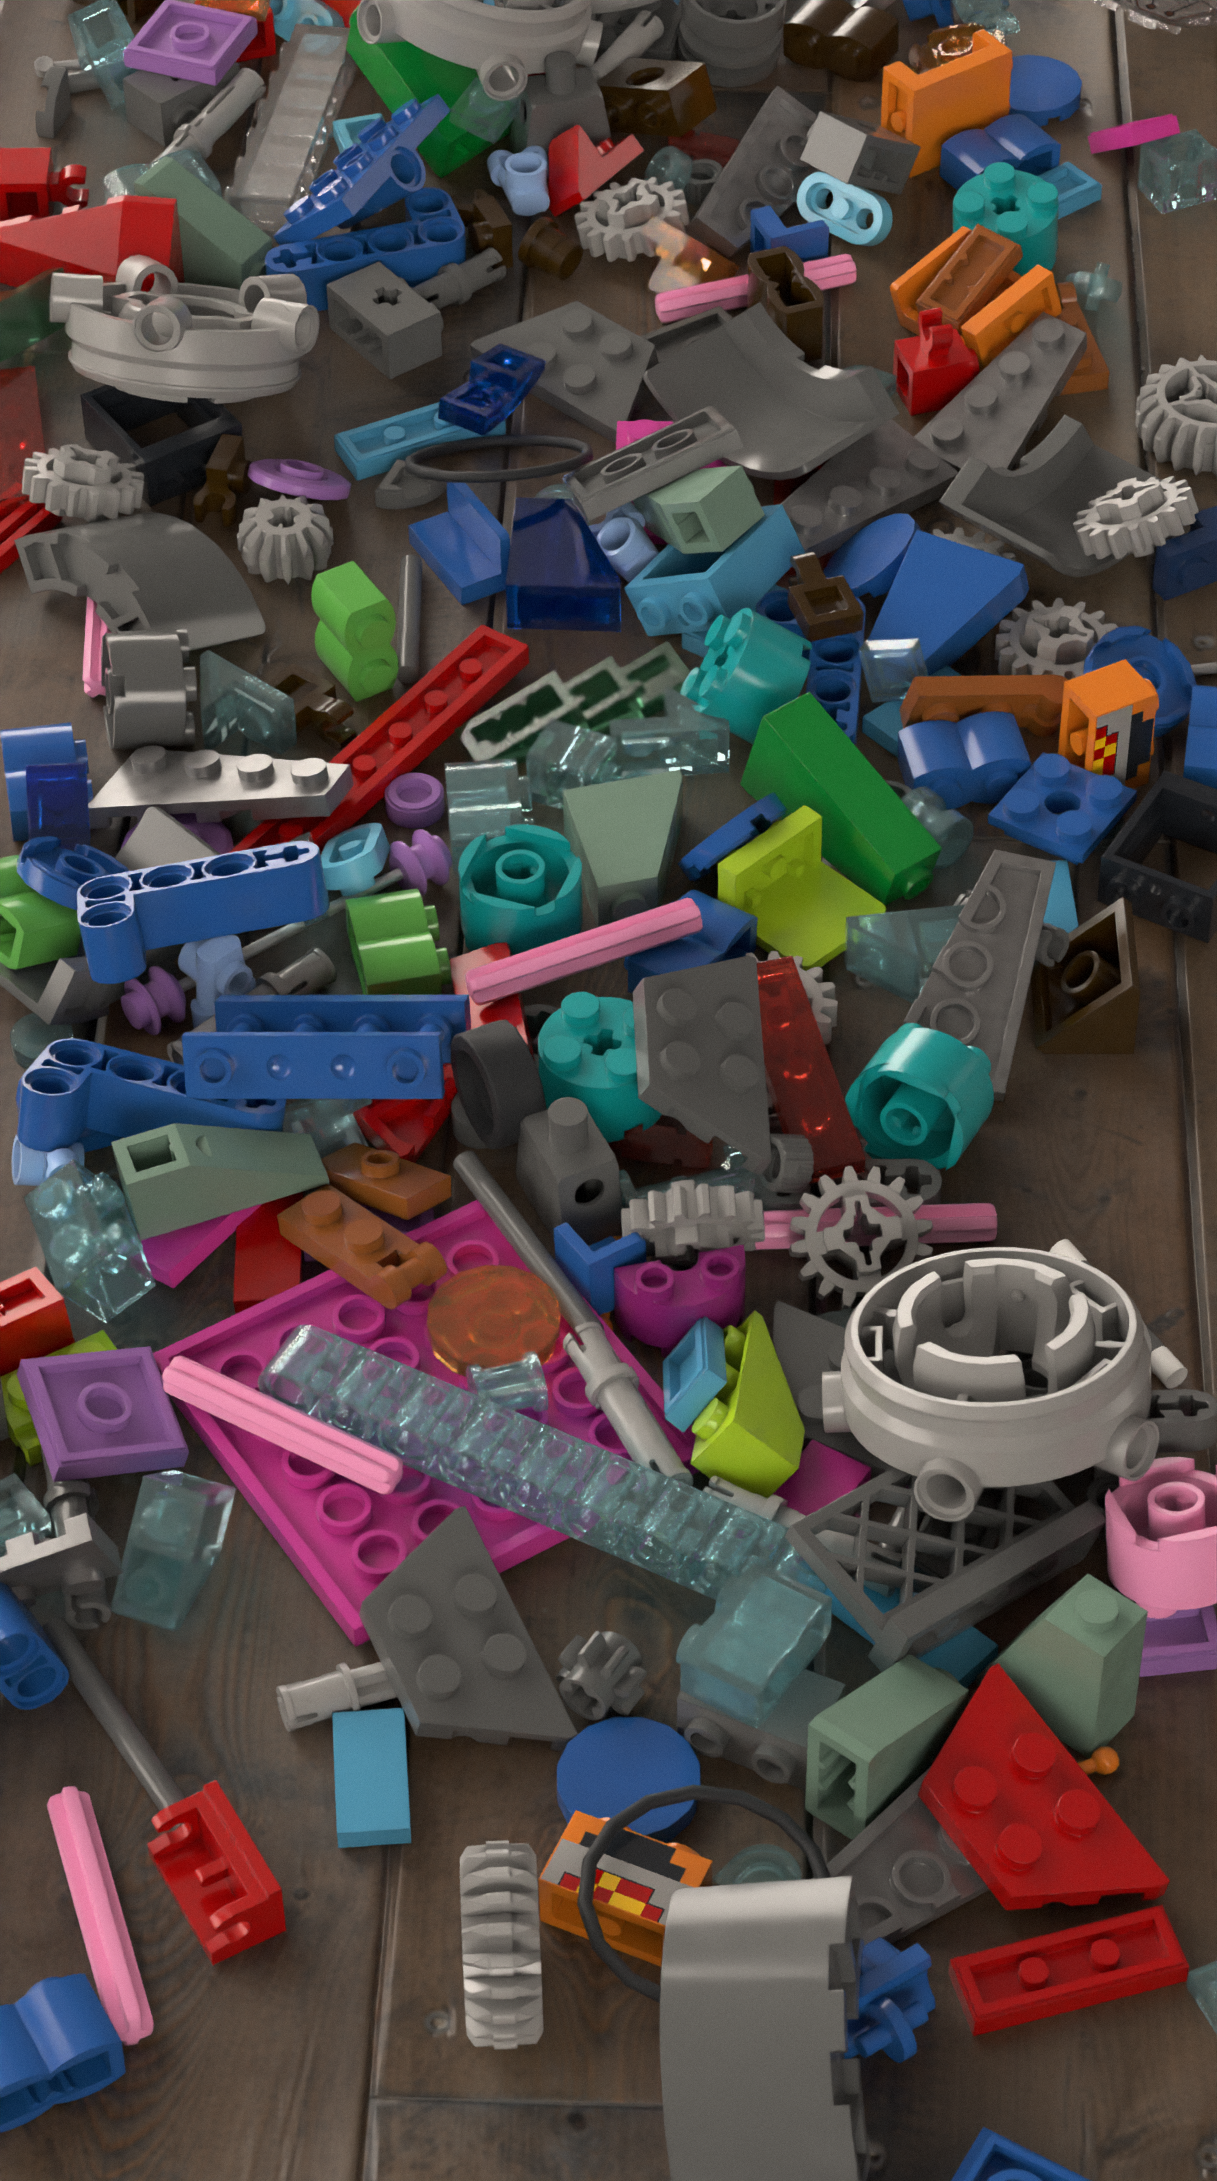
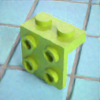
M806 805L783 820L774 822L767 831L742 848L731 851L723 861L718 863V900L756 916V944L769 954L771 951H778L780 961L783 963H789L797 955L803 957L802 969L804 971L818 966L822 967L886 920V907L883 903L821 861L822 816Z

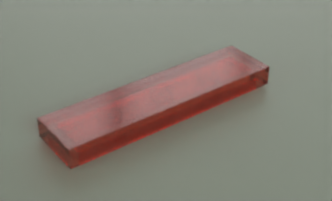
M35 366L0 369V507L6 506L7 514H11L20 505L32 503L29 501L30 495L22 494L25 459L32 458L33 453L36 451L45 453ZM36 503L37 511L46 506V503Z
M793 956L757 963L766 1084L784 1134L804 1135L812 1146L814 1172L809 1184L819 1182V1179L825 1174L831 1179L843 1177L844 1169L847 1166H852L856 1174L865 1172L866 1158Z

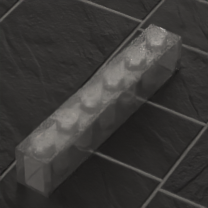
M296 23L289 43L283 42L281 45L278 71L272 70L270 73L267 99H260L256 128L250 127L248 130L245 156L237 158L234 174L235 182L233 186H227L223 199L272 238V243H277L273 236L288 221L283 215L285 211L303 197H310L312 195L308 187L319 176L333 138L332 122L340 119L354 81L357 64L346 50L350 28Z

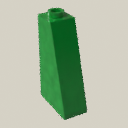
M359 5L356 7L349 19L350 31L346 50L393 114L398 108L413 98H416L421 104L437 94L441 96L451 110L417 147L435 174L440 178L445 177L510 133L517 97L508 101L491 99L485 93L474 68L439 58L408 41L380 44L366 43L358 30L357 11Z
M810 691L762 717L740 782L745 791L757 801L775 792L787 808V814L779 820H783L804 805L821 815V856L855 885L885 906L902 896L905 899H912L922 893L934 879L932 872L942 847Z

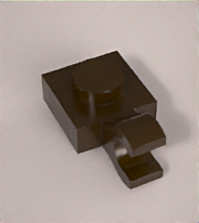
M482 189L474 190L475 200H473V204L461 203L456 195L451 196L464 226L468 227L469 240L474 252L479 254L488 248H493L503 259V261L490 266L493 270L502 265H505L506 268L513 267L512 223L495 198L488 196Z
M229 434L221 435L206 466L207 481L193 500L196 522L202 523L206 514L211 511L222 513L223 526L231 527L236 522V503L241 493H248L252 482L248 476L249 466L252 462L245 459L244 437Z
M814 552L791 556L790 562L796 571L797 577L789 578L787 604L806 640L812 642L862 631L864 612L844 576L826 578Z
M294 663L253 692L255 711L297 733L311 724L322 740L335 749H342L357 737L354 730L347 728L342 723L352 716L354 711L348 703L337 699L335 684Z

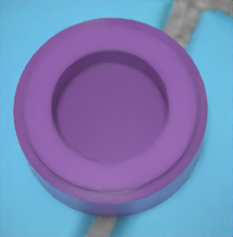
M424 773L403 774L395 778L385 789L386 814L393 823L401 827H427L437 822L444 813V788L433 776Z

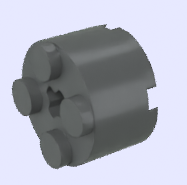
M186 628L120 631L103 635L101 642V684L105 686L107 705H103L110 749H137L146 746H194L193 712L186 711L187 702L197 700V680L195 667L183 666V663H189V639Z

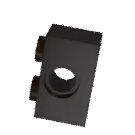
M628 58L596 82L603 96L610 132L682 137L717 110L705 63Z

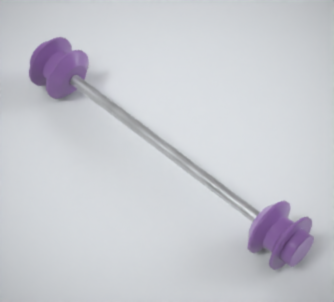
M422 829L413 833L412 847L407 846L402 841L393 842L389 851L391 871L375 879L376 883L374 886L361 893L342 896L330 902L329 909L317 918L288 924L243 947L244 960L345 909V899L370 896L395 882L404 890L418 888L421 896L426 894L427 879H430L437 885L446 884L449 881V868L452 866V857L447 845L440 837L436 835L431 836ZM152 966L148 970L149 982L145 985H142L135 978L125 981V995L121 997V1006L125 1016L134 1028L138 1030L144 1028L149 1034L157 1035L161 1032L160 1018L167 1016L175 1023H180L184 1020L186 1009L184 992L195 987L196 982L189 976L177 981L171 973L159 966Z

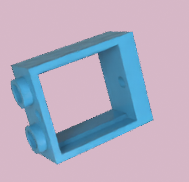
M783 505L761 506L765 516L723 552L683 554L668 544L624 588L647 635L658 636L709 630L712 623L721 614L731 619L738 611L744 608L751 609L792 567L790 562L791 556L805 553Z

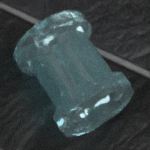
M535 1351L523 1353L521 1361L482 1369L479 1364L467 1366L468 1391L479 1425L491 1423L493 1415L532 1407L536 1412L548 1410L547 1386L541 1363Z

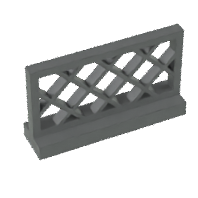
M893 1467L790 1525L785 1538L875 1642L868 1657L882 1673L909 1654L917 1659L1084 1560L1106 1524L1105 1516L1090 1500L1075 1507L1052 1480L1013 1487H988L1001 1491L1000 1511L975 1505L972 1512L966 1518L952 1521L951 1540L916 1532L918 1511L925 1512L916 1501L913 1491L918 1476ZM1014 1494L1036 1499L1051 1516L1040 1521L1015 1515ZM879 1501L904 1507V1527L900 1528L868 1520L869 1505ZM965 1522L999 1530V1547L991 1550L964 1543ZM826 1529L854 1536L853 1558L829 1552L815 1535ZM867 1539L901 1547V1569L866 1561ZM915 1551L950 1559L949 1576L940 1579L915 1573ZM864 1580L899 1588V1605L882 1614L864 1593Z

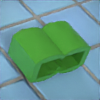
M354 561L317 574L312 587L311 600L313 609L320 618L315 633V648L318 657L356 702L393 688L398 674V657L390 644L396 626V616L392 604Z
M19 855L0 858V962L10 969L17 970L77 955L81 939L77 910L62 906L42 896L28 886L17 873Z
M418 888L345 899L348 939L353 961L358 972L362 995H390L397 993L399 995H442V985L451 984L452 982L449 957L446 947L435 948L434 942L440 940L436 909L434 905L424 906Z

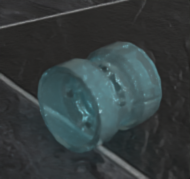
M926 786L918 787L906 794L901 799L903 803L942 847L934 869H944L954 864L963 856L971 843L974 833L972 822L955 809L947 810L944 799L931 788Z

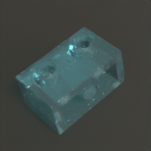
M73 1159L24 1197L56 1290L104 1323H107L156 1286L143 1251L141 1240L136 1233L125 1204L124 1195L118 1185L107 1174L100 1172L98 1175H95Z

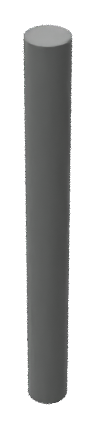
M465 1151L458 1155L453 1163L454 1169L579 1339L582 1341L575 1327L583 1323L597 1322L604 1330L603 1324L474 1151Z
M62 1617L48 1620L42 1628L65 1664L70 1680L159 1811L185 1799L186 1796ZM180 1823L172 1827L171 1829L174 1831L175 1829L179 1828L183 1823Z

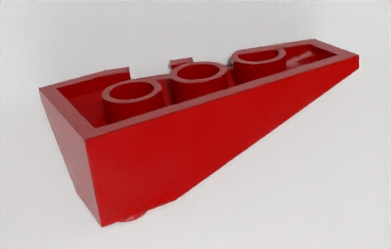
M121 195L108 198L106 205L83 210L80 205L64 208L62 214L38 219L33 215L0 222V283L50 298L52 272L103 276V283L116 282L117 270L122 262L130 256L139 254L148 256L167 266L174 272L178 283H185L177 199ZM154 273L149 274L143 280L141 291L149 292L155 280Z

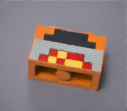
M1126 659L1065 681L1058 754L1067 758L1071 764L1097 775L1113 776L1122 785L1131 789L1147 784L1149 782L1151 756L1154 754L1155 716L1159 708L1158 694L1151 681L1143 678Z
M575 1810L538 1879L540 1921L589 1939L577 1905L582 1860L605 1823L611 1818L604 1817L599 1819ZM628 1826L617 1832L597 1864L593 1906L605 1941L615 1950L662 1967L665 1927L672 1894L682 1888L712 1886V1860L701 1857L695 1850L680 1843L666 1844L634 1832Z

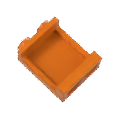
M984 29L973 34L971 54L922 74H916L901 61L883 67L881 127L921 147L908 176L909 178L940 166L942 145L954 135L970 129L984 130L997 119L1009 114L1013 51Z
M965 226L961 227L890 285L899 324L902 327L920 336L918 327L919 313L915 302L971 233V229ZM1038 264L1024 276L1011 271L981 311L961 326L962 335L960 337L967 348H973L976 352L980 372L1042 312L1055 318L1062 313L1053 272Z

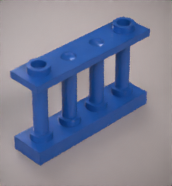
M220 995L214 1001L216 1032H185L182 1035L186 1099H443L445 1096L443 1063H451V1043L454 1035L471 1030L469 995Z

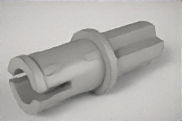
M343 1662L337 1664L336 1671L276 1687L279 1711L288 1732L332 1718V1712L360 1711L362 1707L398 1698L381 1662L352 1670Z

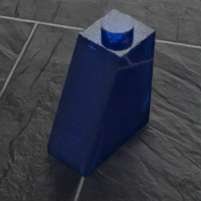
M516 497L506 577L507 628L621 632V580L572 499Z

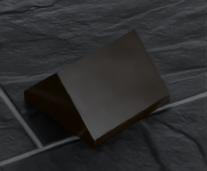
M1122 897L1068 933L1069 947L1059 963L1054 961V966L1050 967L1043 965L1039 961H1034L1031 987L1036 1048L1042 1053L1134 1054L1141 991L1132 904Z

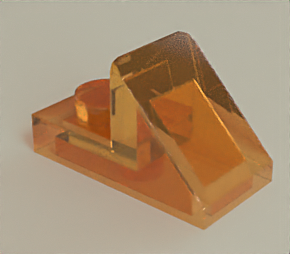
M651 215L641 233L659 244L654 254L661 257V260L648 281L649 288L657 293L731 278L735 276L740 267Z

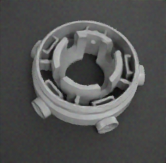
M362 0L357 11L358 30L366 43L380 44L408 41L439 58L474 68L485 93L491 99L497 101H508L522 93L527 85V74L545 72V58L550 53L557 51L569 52L575 56L577 64L592 67L603 29L602 22L591 20L592 11L590 3L592 0H497L504 3L503 8L484 4L482 0ZM554 1L559 5L557 8L551 6Z
M140 254L130 256L122 262L117 270L116 282L103 283V276L52 272L50 322L65 323V332L72 340V348L68 352V359L73 368L79 374L89 379L115 386L118 390L144 398L187 403L188 397L211 398L214 404L247 401L255 397L286 392L292 389L301 379L300 358L311 351L319 333L318 311L314 305L307 304V293L304 284L294 274L251 276L244 280L240 290L210 285L178 283L171 269L148 256ZM154 273L155 280L149 292L141 291L143 280L149 274Z
M1017 1247L965 1249L929 1257L899 1269L884 1278L864 1296L852 1312L845 1331V1349L841 1360V1371L822 1372L824 1432H852L856 1439L877 1458L901 1471L918 1476L913 1490L916 1501L926 1513L943 1521H959L966 1518L974 1509L985 1487H1013L1036 1484L1069 1476L1091 1466L1130 1481H1137L1149 1470L1155 1459L1159 1444L1158 1426L1153 1421L1146 1419L1152 1396L1151 1337L1142 1320L1139 1309L1130 1296L1109 1276L1079 1260L1052 1252ZM888 1349L894 1351L895 1366L903 1385L890 1379L885 1374L884 1353ZM1010 1350L1033 1354L1032 1369L1048 1379L1047 1395L1026 1399L1025 1379L1021 1360L1015 1354L997 1356L999 1351Z

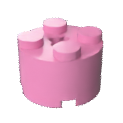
M1164 1457L1154 1459L1149 1470L1137 1481H1130L1119 1477V1486L1113 1492L1108 1489L1105 1496L1107 1572L1115 1588L1129 1599L1135 1601L1138 1606L1148 1611V1618H1167L1177 1610L1197 1609L1216 1604L1217 1465L1215 1475L1195 1470L1194 1459Z

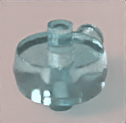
M1097 262L1094 274L1078 271L1077 274L1070 273L1065 278V282L1072 281L1074 283L1077 294L1088 297L1085 305L1086 310L1097 312L1100 300L1110 303L1118 302L1122 294V282L1107 277L1110 265Z

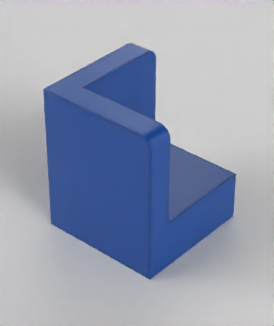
M770 205L751 210L750 253L786 246L794 251L802 262L828 257L829 227L823 220L786 228Z
M567 1222L554 1228L555 1261L599 1316L614 1310V1268L647 1262L646 1241L638 1232H633L619 1240L609 1236L588 1246Z

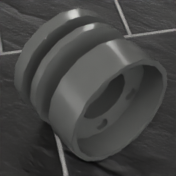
M682 0V16L677 42V52L680 61L705 63L711 85L734 88L751 86L766 79L778 64L787 0Z

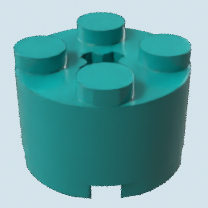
M992 163L984 169L983 174L973 177L957 191L953 201V234L963 226L973 230L977 224H980L1021 245L1023 257L1012 271L1024 276L1037 264L1050 271L1056 262L1058 248V190L1052 183L1046 182L1031 173L1015 170L1009 163Z
M744 608L738 611L731 619L721 614L712 623L704 642L705 646L709 647V650L700 668L695 667L686 677L681 688L680 698L690 703V709L694 714L753 745L762 717L798 698L811 663L810 660L801 656L802 651L812 650V645L810 641L749 608Z
M517 824L506 826L505 835L487 840L485 833L475 838L462 852L458 866L460 915L465 944L470 951L494 943L507 942L512 954L516 955L580 933L583 924L582 863L579 855L576 857L570 850V842L563 835L541 826Z
M575 992L566 996L562 1000L561 1008L554 1012L543 1024L538 1037L539 1076L543 1086L547 1109L555 1100L560 1098L573 1097L581 1100L587 1106L589 1114L607 1142L624 1139V1131L643 1124V1131L648 1129L659 1120L662 1114L638 1098L633 1002L615 997H596L588 992Z
M906 1023L884 1041L849 1088L845 1098L844 1112L850 1131L852 1133L857 1127L860 1134L868 1142L863 1150L872 1159H919L932 1164L937 1170L945 1167L947 1170L955 1165L991 1113L994 1102L993 1084L989 1076L991 1062L988 1056L975 1046H966L946 1033L924 1028L916 1023Z

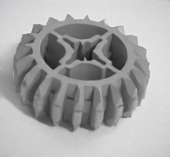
M1200 355L1198 360L1193 362L1185 358H1179L1176 366L1163 364L1160 367L1159 373L1148 375L1146 384L1141 387L1140 396L1136 400L1135 427L1137 428V437L1143 440V450L1155 452L1156 462L1171 461L1174 471L1188 468L1194 471L1195 476L1201 471H1209L1217 477V361L1206 360L1203 355Z
M509 1840L486 1841L484 1845L467 1846L460 1857L462 1954L467 2037L475 2047H494V2050L517 2049V2045L537 2044L544 2031L536 1854L528 1843H509Z

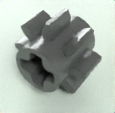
M596 1631L588 1641L577 1634L557 1658L561 1665L564 1666L556 1675L557 1681L561 1682L559 1687L560 1695L570 1709L586 1719L607 1720L614 1710L626 1717L645 1693L639 1685L647 1675L646 1671L641 1668L643 1665L642 1656L631 1641L618 1633L611 1631L601 1633Z

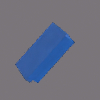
M447 482L448 511L408 525L409 543L461 605H465L512 587L510 536L466 483Z

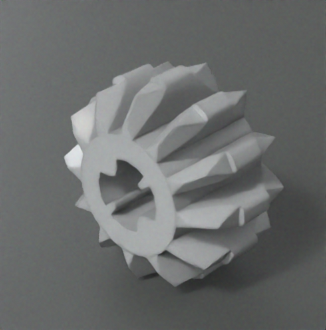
M283 493L280 499L275 501L260 498L258 507L244 509V517L242 523L239 524V532L237 533L238 551H241L248 573L262 574L265 583L277 578L285 579L288 585L291 579L296 577L311 580L313 570L319 571L327 568V559L332 554L331 546L334 545L333 528L330 527L329 518L324 514L323 506L315 503L308 504L305 495L294 500L286 499Z

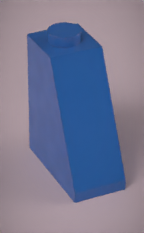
M916 530L863 650L870 674L879 683L889 688L903 690L906 686L910 687L914 677L930 676L946 665L951 667L1025 599L1029 585L1024 564Z

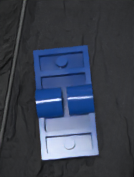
M437 94L421 104L416 98H413L391 115V121L385 123L383 118L380 117L362 129L357 135L361 143L351 145L333 160L337 167L336 170L331 169L318 177L308 187L312 195L310 197H303L285 211L283 215L288 221L273 236L277 243L284 245L311 240L335 226L348 229L420 190L425 183L426 172L423 161L415 149L451 111L441 96Z

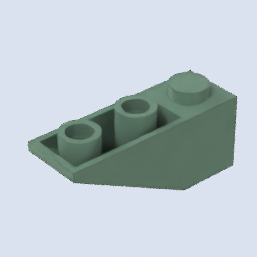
M742 465L697 469L633 500L635 507L645 518V528L683 554L723 552L765 516L755 495L754 487Z
M173 1123L111 1142L124 1196L140 1241L329 1184L327 1172L311 1134Z

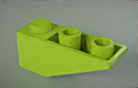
M754 1310L737 1329L732 1325L723 1329L727 1383L694 1421L692 1432L696 1434L690 1464L710 1479L716 1475L727 1482L735 1484L737 1487L769 1498L799 1469L805 1429L763 1316Z

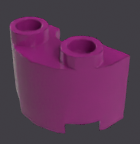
M744 1244L699 1252L697 1264L685 1271L671 1270L668 1266L662 1264L660 1260L614 1268V1317L625 1339L632 1342L635 1336L645 1344L661 1348V1357L666 1358L699 1318L703 1319L706 1316L722 1329L729 1325L736 1327L738 1321L742 1322L745 1317L746 1264Z

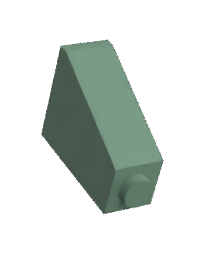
M164 156L134 181L135 196L177 199L185 283L240 290L244 280L247 278L266 275L265 256L272 249V238L177 161Z
M680 770L563 790L564 836L570 842V850L576 857L578 855L582 863V886L596 926L600 927L662 906L683 822V777Z
M1087 1574L1021 1630L977 1675L976 1685H980L989 1668L999 1663L1055 1736L1089 1759L1095 1749L1106 1746L1134 1716L1148 1611L1090 1574Z
M909 1654L819 1713L808 1724L805 1810L853 1840L932 1766L968 1705L969 1690L961 1686L959 1681L948 1671L937 1667L932 1668Z

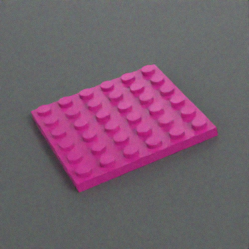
M478 1200L404 1234L418 1244L429 1242L434 1245L446 1262L447 1273L430 1286L420 1284L412 1289L411 1298L395 1309L390 1310L330 1269L153 1353L161 1377L165 1368L170 1365L174 1357L184 1356L386 1450L403 1460L402 1470L404 1473L401 1481L396 1485L392 1493L383 1495L168 1394L355 1647L370 1640L359 1617L363 1600L455 1509L463 1506L466 1507L498 1573H501L652 1496L650 1488L603 1410L596 1409L589 1402L585 1395L587 1383L572 1358L563 1348V1340L568 1333L574 1335L580 1346L584 1343L570 1327ZM583 1297L603 1324L605 1336L620 1361L627 1363L629 1367L631 1366L639 1377V1387L637 1389L685 1468L692 1475L699 1472L697 1468L690 1464L696 1434L692 1432V1425L685 1432H682L665 1419L664 1393ZM676 1479L672 1481L673 1484L678 1482Z

